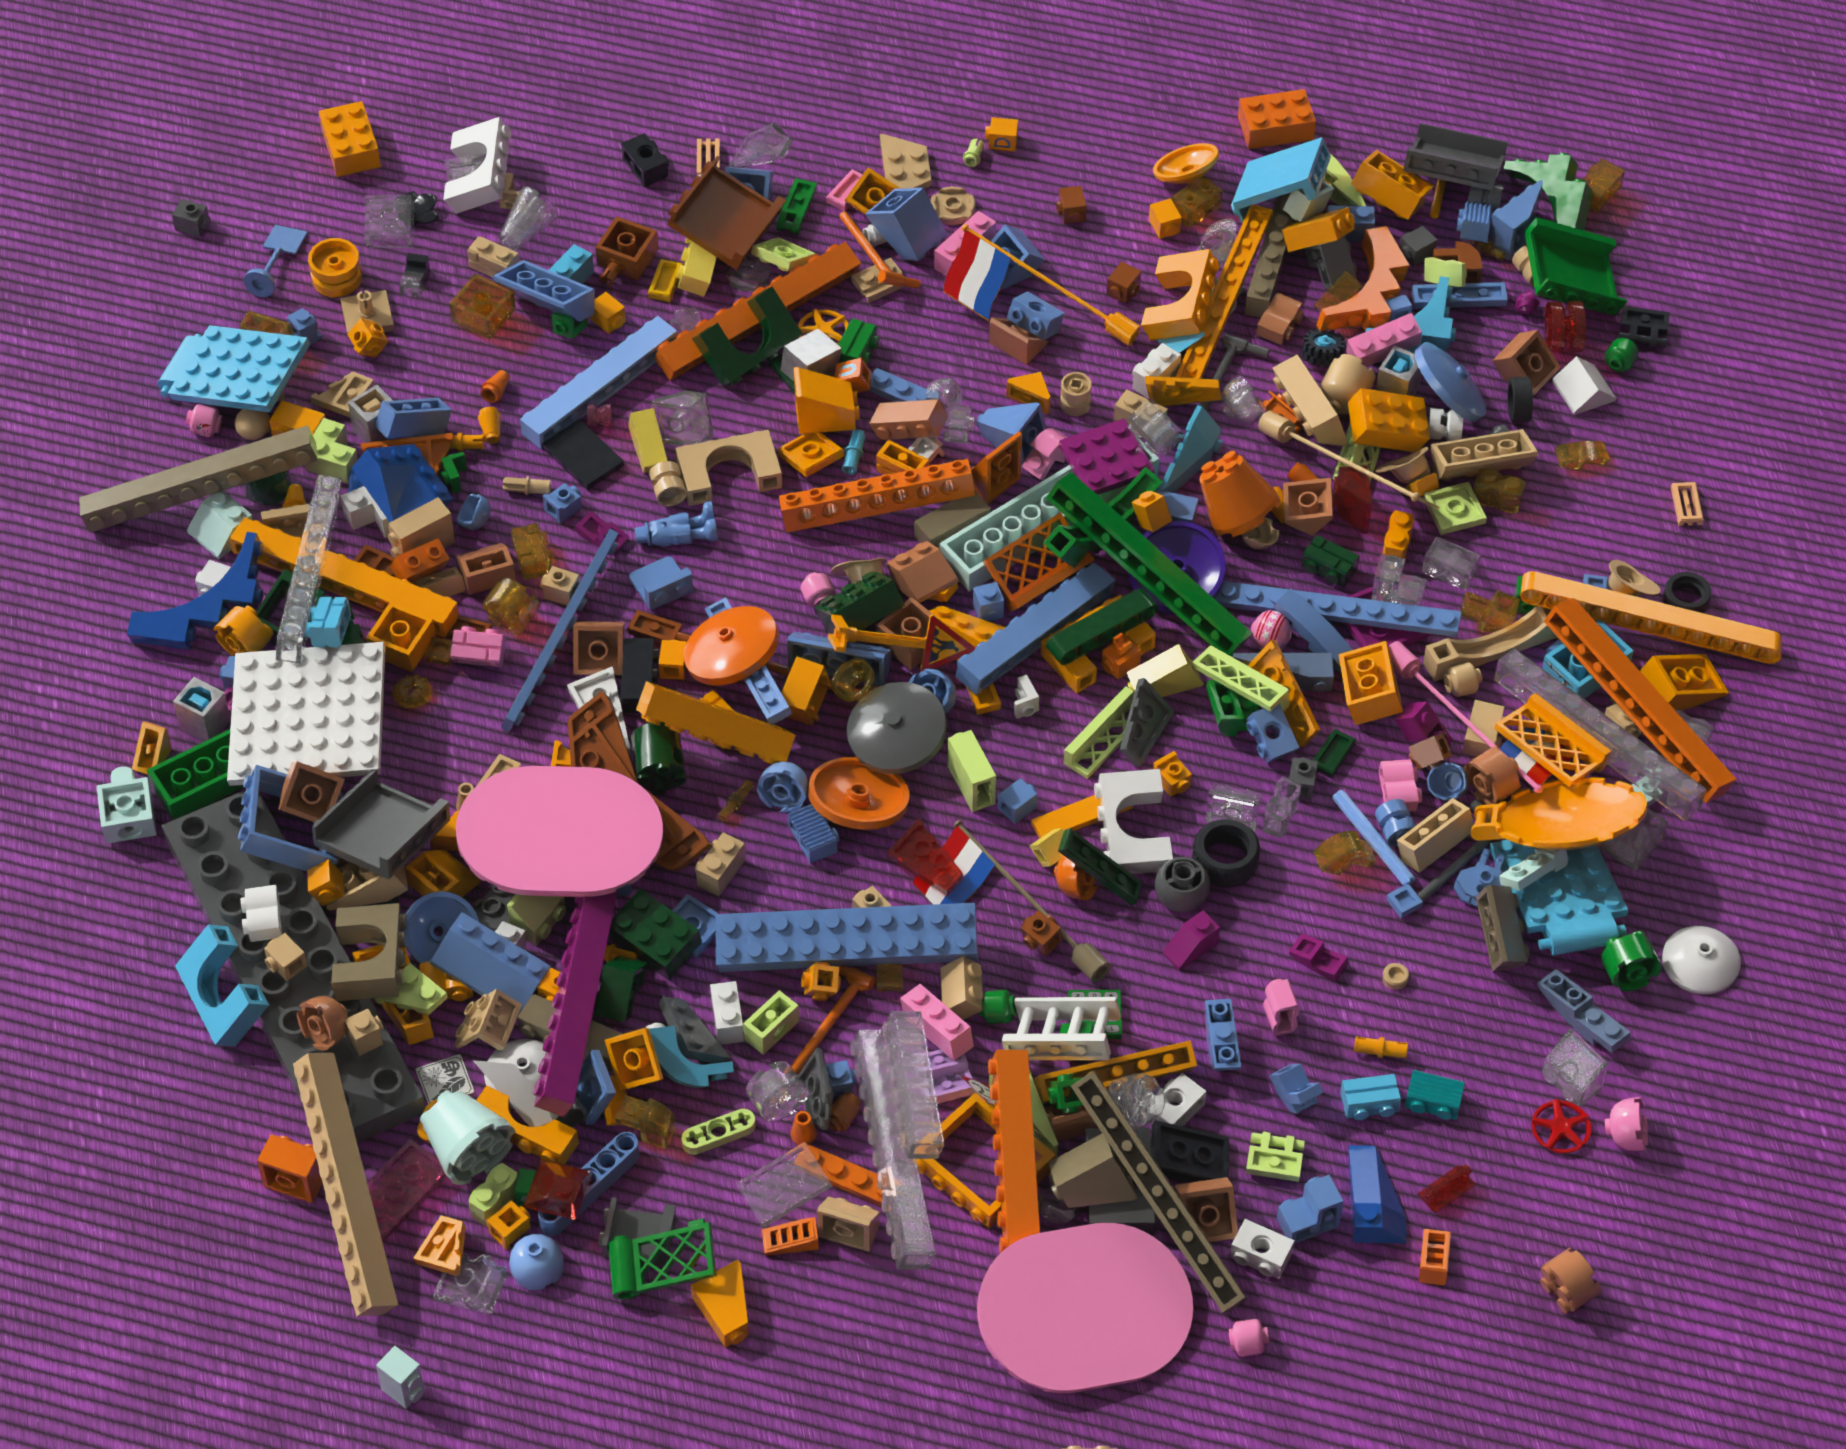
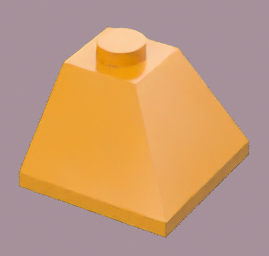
M868 167L846 197L845 202L865 214L894 189L901 188Z

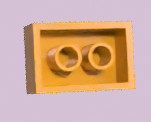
M363 101L319 111L321 130L337 177L381 167L378 146Z
M1377 149L1362 162L1350 183L1360 194L1370 196L1378 205L1391 209L1397 217L1407 220L1423 206L1434 186L1417 174L1404 172V166Z
M1360 388L1348 402L1352 437L1355 444L1415 452L1421 449L1430 439L1425 401L1422 397Z

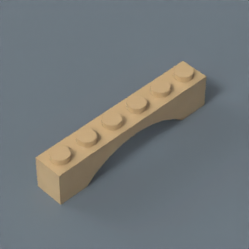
M1537 606L1513 624L1479 638L1467 640L1447 638L1427 645L1423 664L1435 682L1443 679L1447 669L1452 665L1470 662L1474 667L1558 638L1544 622L1551 609Z

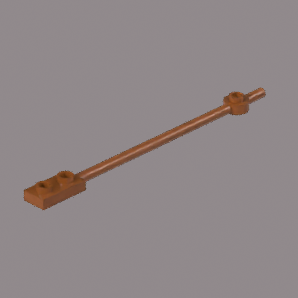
M640 610L636 611L627 627L628 634L639 638H654V642L661 644L662 640L687 642L691 636L682 633V624ZM768 661L765 664L768 671L788 677L791 671V667ZM831 681L833 686L832 689L828 688V690L860 700L877 687L867 686L859 690Z

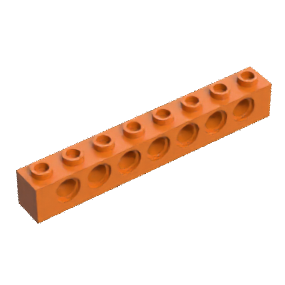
M964 459L859 479L847 483H838L832 486L813 488L796 493H788L779 496L785 530L788 533L975 496L969 460Z

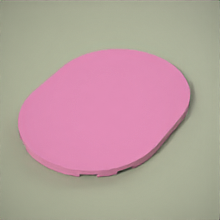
M525 766L497 773L480 783L467 796L459 810L456 822L458 849L461 857L469 865L470 870L482 881H488L497 886L499 890L529 896L594 897L614 893L616 889L627 884L631 885L645 875V871L656 861L663 839L661 814L650 794L638 783L622 774L591 767Z
M1095 1223L1030 1235L1016 1241L1003 1250L990 1265L982 1281L977 1301V1318L986 1347L993 1358L997 1359L1011 1376L1024 1384L1027 1383L1046 1392L1075 1393L1142 1380L1160 1371L1176 1356L1188 1336L1193 1318V1297L1183 1267L1163 1243L1135 1227L1117 1223Z

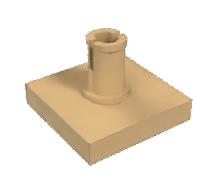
M386 290L372 293L364 291L365 294L361 291L355 296L340 298L347 334L360 318L377 322L384 329V332L394 331Z

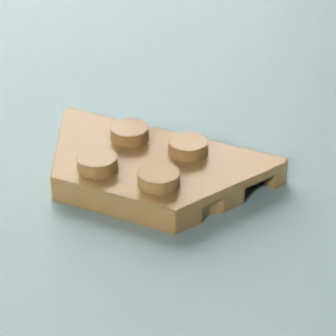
M880 134L885 178L900 188L925 189L931 186L927 146Z

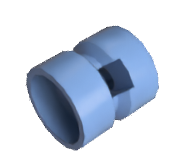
M1389 800L1381 804L1375 811V817L1379 826L1383 829V835L1389 846L1398 847L1397 840L1416 826L1410 817L1409 809L1404 800Z

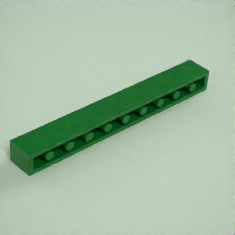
M1070 472L1056 482L1046 499L1207 643L1231 657L1233 653H1237L1253 633L1076 475Z

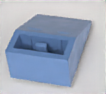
M1539 180L1534 185H1529L1523 193L1513 197L1504 207L1496 209L1492 215L1488 245L1507 260L1512 258L1526 244L1524 231L1533 222L1538 213L1543 185L1542 180Z

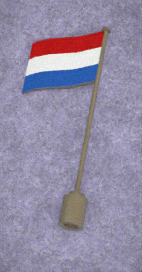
M957 820L954 823L955 829L946 843L920 869L913 881L915 888L932 905L966 903L982 887L994 867H996L1037 910L1045 916L1048 914L962 825L963 822L961 820ZM1061 928L1063 937L1074 948L1072 962L1093 983L1102 980L1109 973L1111 964L1091 943H1081L1078 945Z

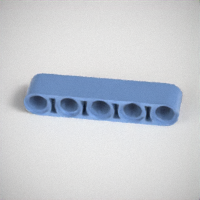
M622 1132L617 1135L541 1205L538 1210V1217L543 1234L556 1236L561 1233L638 1161L640 1156L639 1144L635 1134ZM626 1147L632 1148V1149L627 1150V1151H626V1150H622L623 1148H626ZM608 1164H609V1165H613V1166L610 1167V1168H604V1167H603V1166L608 1165ZM587 1182H593V1183H594V1184L589 1185V1186H588V1185H584V1184L587 1183ZM567 1200H575L573 1203H566ZM550 1217H555V1218H556V1219L553 1220V1221H547V1220H546V1219H548V1218H550Z

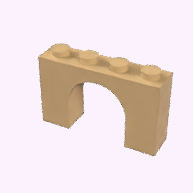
M769 430L755 431L749 434L709 440L703 443L676 448V462L679 465L682 475L681 479L687 491L686 498L689 506L712 501V488L708 472L714 465L728 460L739 461L750 467L759 492L782 488V472Z

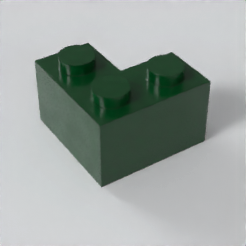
M617 955L602 966L599 982H601L600 990L596 993L594 1003L596 1016L623 1023L631 1018L636 992L643 987L648 962Z

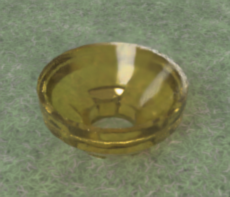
M856 658L846 661L836 670L833 676L832 690L834 694L846 702L862 699L873 687L875 681L873 668L863 659ZM865 681L863 689L855 692V686L859 682Z

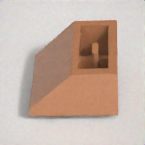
M503 543L455 556L469 595L516 582L514 564L507 546Z

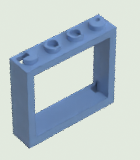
M255 765L251 775H246L243 783L246 791L241 802L245 807L240 816V822L243 823L238 835V840H241L240 851L304 871L328 859L335 865L338 861V856L323 849H320L319 852L255 832L258 791L281 798L283 784L287 776L285 773ZM340 791L336 804L342 799V791Z

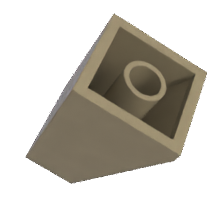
M1103 1134L1048 1162L1051 1170L1048 1177L1053 1185L1051 1188L1058 1201L1063 1199L1068 1208L1132 1201L1138 1198L1129 1172Z

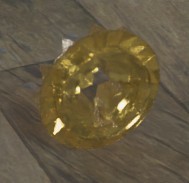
M418 673L415 676L407 674L403 679L398 678L397 684L393 685V698L398 705L404 708L413 709L421 707L432 696V685L426 677L422 678ZM416 686V690L409 696L408 690Z

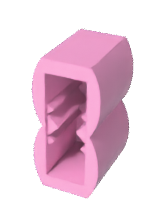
M1411 759L1381 761L1379 779L1384 803L1393 799H1401L1405 801L1409 811H1417L1418 803L1422 802L1421 788H1417L1415 783L1418 781L1417 767L1412 766Z
M1273 980L1265 989L1267 998L1263 1003V1008L1274 1036H1279L1295 1031L1298 1025L1296 1017L1299 1014L1300 1008L1289 980Z

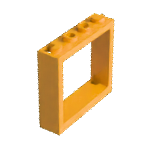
M975 1092L912 1149V1164L918 1168L917 1172L919 1174L928 1176L938 1190H944L948 1193L958 1207L963 1206L970 1212L971 1217L975 1221L979 1220L990 1229L997 1222L998 1212L1001 1211V1202L995 1200L989 1206L928 1155L973 1113L996 1130V1125L991 1123L992 1109H995V1106L986 1103ZM1034 1137L1036 1180L1038 1184L1051 1172L1048 1162L1056 1159V1154Z

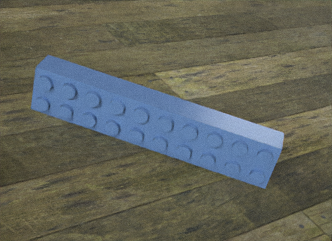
M975 903L715 914L716 966L719 972L809 968L815 962H826L830 966L849 967L952 962L962 956L972 961H978Z

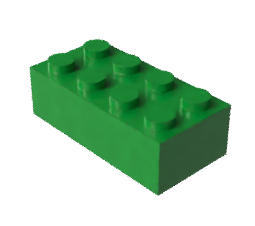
M231 729L147 769L151 788L172 820L202 809L244 788L243 785L229 786L227 781Z

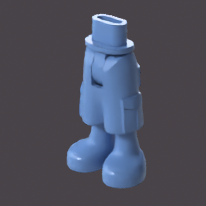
M712 501L704 503L702 513L699 516L689 518L688 513L683 512L651 521L649 524L645 522V526L634 528L637 544L648 543V546L657 545L665 547L672 544H691L693 540L718 541Z

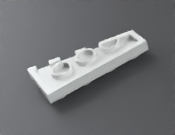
M613 666L568 684V691L578 709L599 692L604 691L613 703L630 755L631 750Z

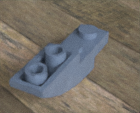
M1557 969L1537 983L1538 988L1556 1011L1593 1046L1599 1043L1613 1053L1631 1039V1032L1594 1005L1593 996Z

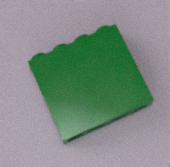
M1537 217L1524 231L1536 295L1616 316L1628 302L1627 299L1617 297L1609 259V254L1616 247L1615 239Z

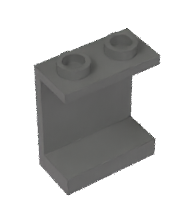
M611 1198L610 1207H605L603 1223H606L605 1231H600L598 1238V1247H602L603 1258L609 1259L608 1244L616 1236L626 1235L629 1236V1239H636L675 1230L677 1221L676 1206L665 1204L663 1214L618 1209L617 1198ZM673 1238L670 1239V1241L664 1248L669 1252L671 1250ZM652 1243L642 1245V1257L648 1260L657 1246ZM662 1251L653 1264L665 1266L669 1260V1255Z

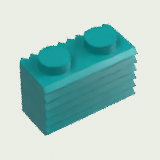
M1413 1070L1405 1107L1407 1109L1410 1108L1415 1113L1426 1112L1432 1115L1436 1114L1437 1117L1444 1120L1451 1118L1456 1120L1465 1082Z

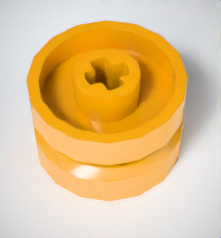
M329 238L320 241L312 247L308 255V264L311 271V281L316 291L328 297H343L358 289L362 282V270L359 252L354 244L341 238Z

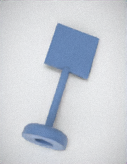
M275 225L263 245L264 249L273 250L274 253L264 270L254 268L245 274L243 282L246 289L258 297L270 296L275 290L276 283L269 272L279 254L283 252L296 255L308 232Z

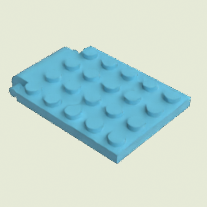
M209 325L203 336L195 334V336L185 337L158 381V387L161 389L160 395L164 398L170 396L172 400L270 412L308 349L310 342L307 337Z
M1509 840L1490 843V852L1494 861L1499 854L1505 856L1500 868L1501 874L1509 870L1511 866L1527 859L1529 855L1535 854V848ZM1597 845L1566 850L1568 856L1566 867L1558 872L1550 871L1520 891L1512 889V894L1515 893L1518 899V908L1516 910L1522 919L1527 934L1542 932L1545 939L1538 940L1539 949H1550L1552 956L1604 947L1610 938H1619V936L1626 935L1625 925L1617 926L1614 918L1627 916L1628 908Z

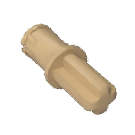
M527 476L526 479L505 477L503 480V490L523 492L525 495H529V493H547L549 495L551 493V480L530 479V476Z

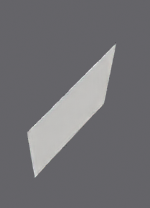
M473 1061L499 1092L509 1096L511 1106L530 1127L542 1126L552 1121L550 1112L534 1107L536 1096L533 1095L534 1086L515 1064Z

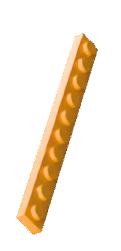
M1254 204L1250 205L1211 294L1210 305L1207 307L1205 315L1206 320L1202 326L1205 336L1188 347L1175 377L1202 379L1272 219L1273 209Z

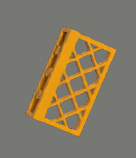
M1536 693L1529 697L1525 705L1498 721L1494 727L1496 731L1569 787L1596 770L1599 773L1605 769L1611 753L1610 749ZM1522 715L1527 717L1529 720H1522ZM1506 726H1518V731H1512ZM1523 727L1534 728L1535 733L1524 732ZM1540 729L1544 730L1549 735L1541 734ZM1525 740L1537 741V746L1529 745ZM1542 742L1554 743V748L1543 747ZM1559 744H1562V745H1563L1564 747H1566L1568 750H1566V749H1560ZM1544 754L1555 755L1556 760H1549ZM1561 756L1573 758L1574 763L1562 761ZM1578 759L1583 760L1586 764H1579ZM1563 769L1575 770V775L1571 777Z

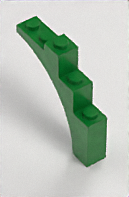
M1145 467L1108 505L1133 526L1136 514L1132 502L1138 499L1144 492L1153 491L1157 493L1165 483ZM1075 524L1069 526L1058 525L1043 542L1054 554L1074 568L1090 550L1097 554L1102 550L1098 544Z

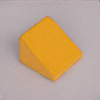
M1433 473L1408 484L1406 488L1413 493L1418 492L1420 496H1423L1424 493L1439 488L1437 474Z

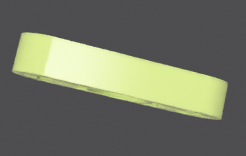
M739 1109L688 1128L682 1134V1147L686 1153L697 1155L748 1136L755 1130V1116L748 1109ZM743 1119L745 1122H748V1125L743 1126L742 1123H739V1120ZM729 1123H731L732 1127H734V1131L730 1130ZM715 1127H723L726 1133L723 1136L716 1137L711 1131ZM704 1132H707V1138H708L707 1141H706V1137H705L704 1134H703ZM694 1137L695 1140H698V1144L694 1145L693 1142H690V1138Z

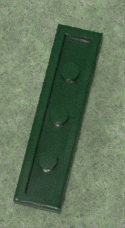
M1071 828L1064 830L1058 852L1129 905L1137 903L1142 881Z

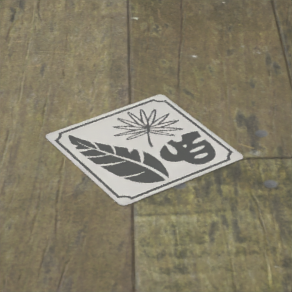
M460 1054L416 1068L428 1104L438 1099L439 1095L447 1090H450L451 1093L461 1091L467 1095L474 1093Z

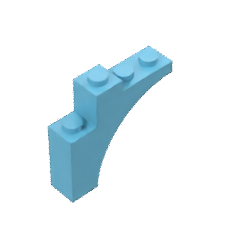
M1440 276L1433 297L1414 316L1422 331L1421 341L1419 345L1407 351L1415 354V350L1425 342L1432 343L1442 350H1448L1449 343L1455 341L1456 328H1452L1453 319L1448 318L1450 307H1445L1446 301L1451 300L1452 287H1448L1449 277ZM1366 328V332L1374 328Z

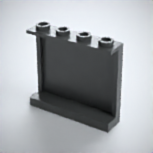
M1419 123L1416 140L1412 148L1408 147L1403 171L1493 191L1504 163L1508 142Z
M372 770L352 790L348 791L337 804L333 805L322 818L314 823L312 826L314 846L390 879L450 821L449 801L440 798L433 806L378 782L377 770Z

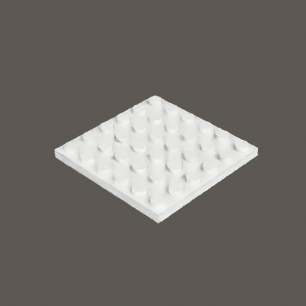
M384 642L340 645V647L325 646L235 653L227 776L229 786L243 785L246 775H251L255 765L287 774L291 762L295 761L339 777L368 775L372 770H377V774H380L385 671Z

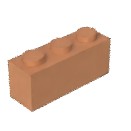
M938 399L879 403L869 424L879 440L938 437L948 418V414Z

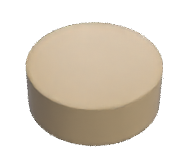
M1392 963L1385 967L1382 976L1385 986L1393 990H1400L1407 985L1409 971L1404 965Z

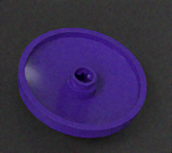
M1172 521L1155 532L1147 531L1143 534L1146 539L1213 598L1217 596L1225 580L1226 561L1223 549L1214 535L1197 524L1185 521ZM1129 573V579L1134 591L1143 588L1159 606L1158 612L1176 615Z

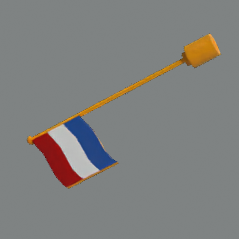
M969 224L962 226L964 236L960 250L947 273L943 292L982 318L989 321L992 304L1004 283L1010 260L1103 318L1105 320L1104 325L1106 326L1105 331L1124 344L1130 346L1138 337L1141 326L1123 314L1116 312L1108 316L969 228Z

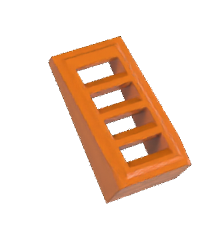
M815 1217L762 1229L765 1256L819 1250ZM809 1232V1237L804 1238L803 1233ZM798 1233V1240L793 1241L792 1234ZM782 1235H787L788 1242L782 1243ZM771 1236H776L777 1245L772 1246Z
M1424 1229L1419 1273L1420 1283L1446 1284L1451 1232ZM1428 1241L1444 1243V1245L1431 1244Z

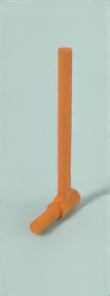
M845 211L840 213L839 218L880 271L878 274V281L880 283L919 289L921 285L920 280L891 272L848 213Z
M837 966L839 967V974L846 977L849 987L787 1070L789 1076L795 1078L856 993L859 990L866 991L873 988L876 980L875 977L854 967Z

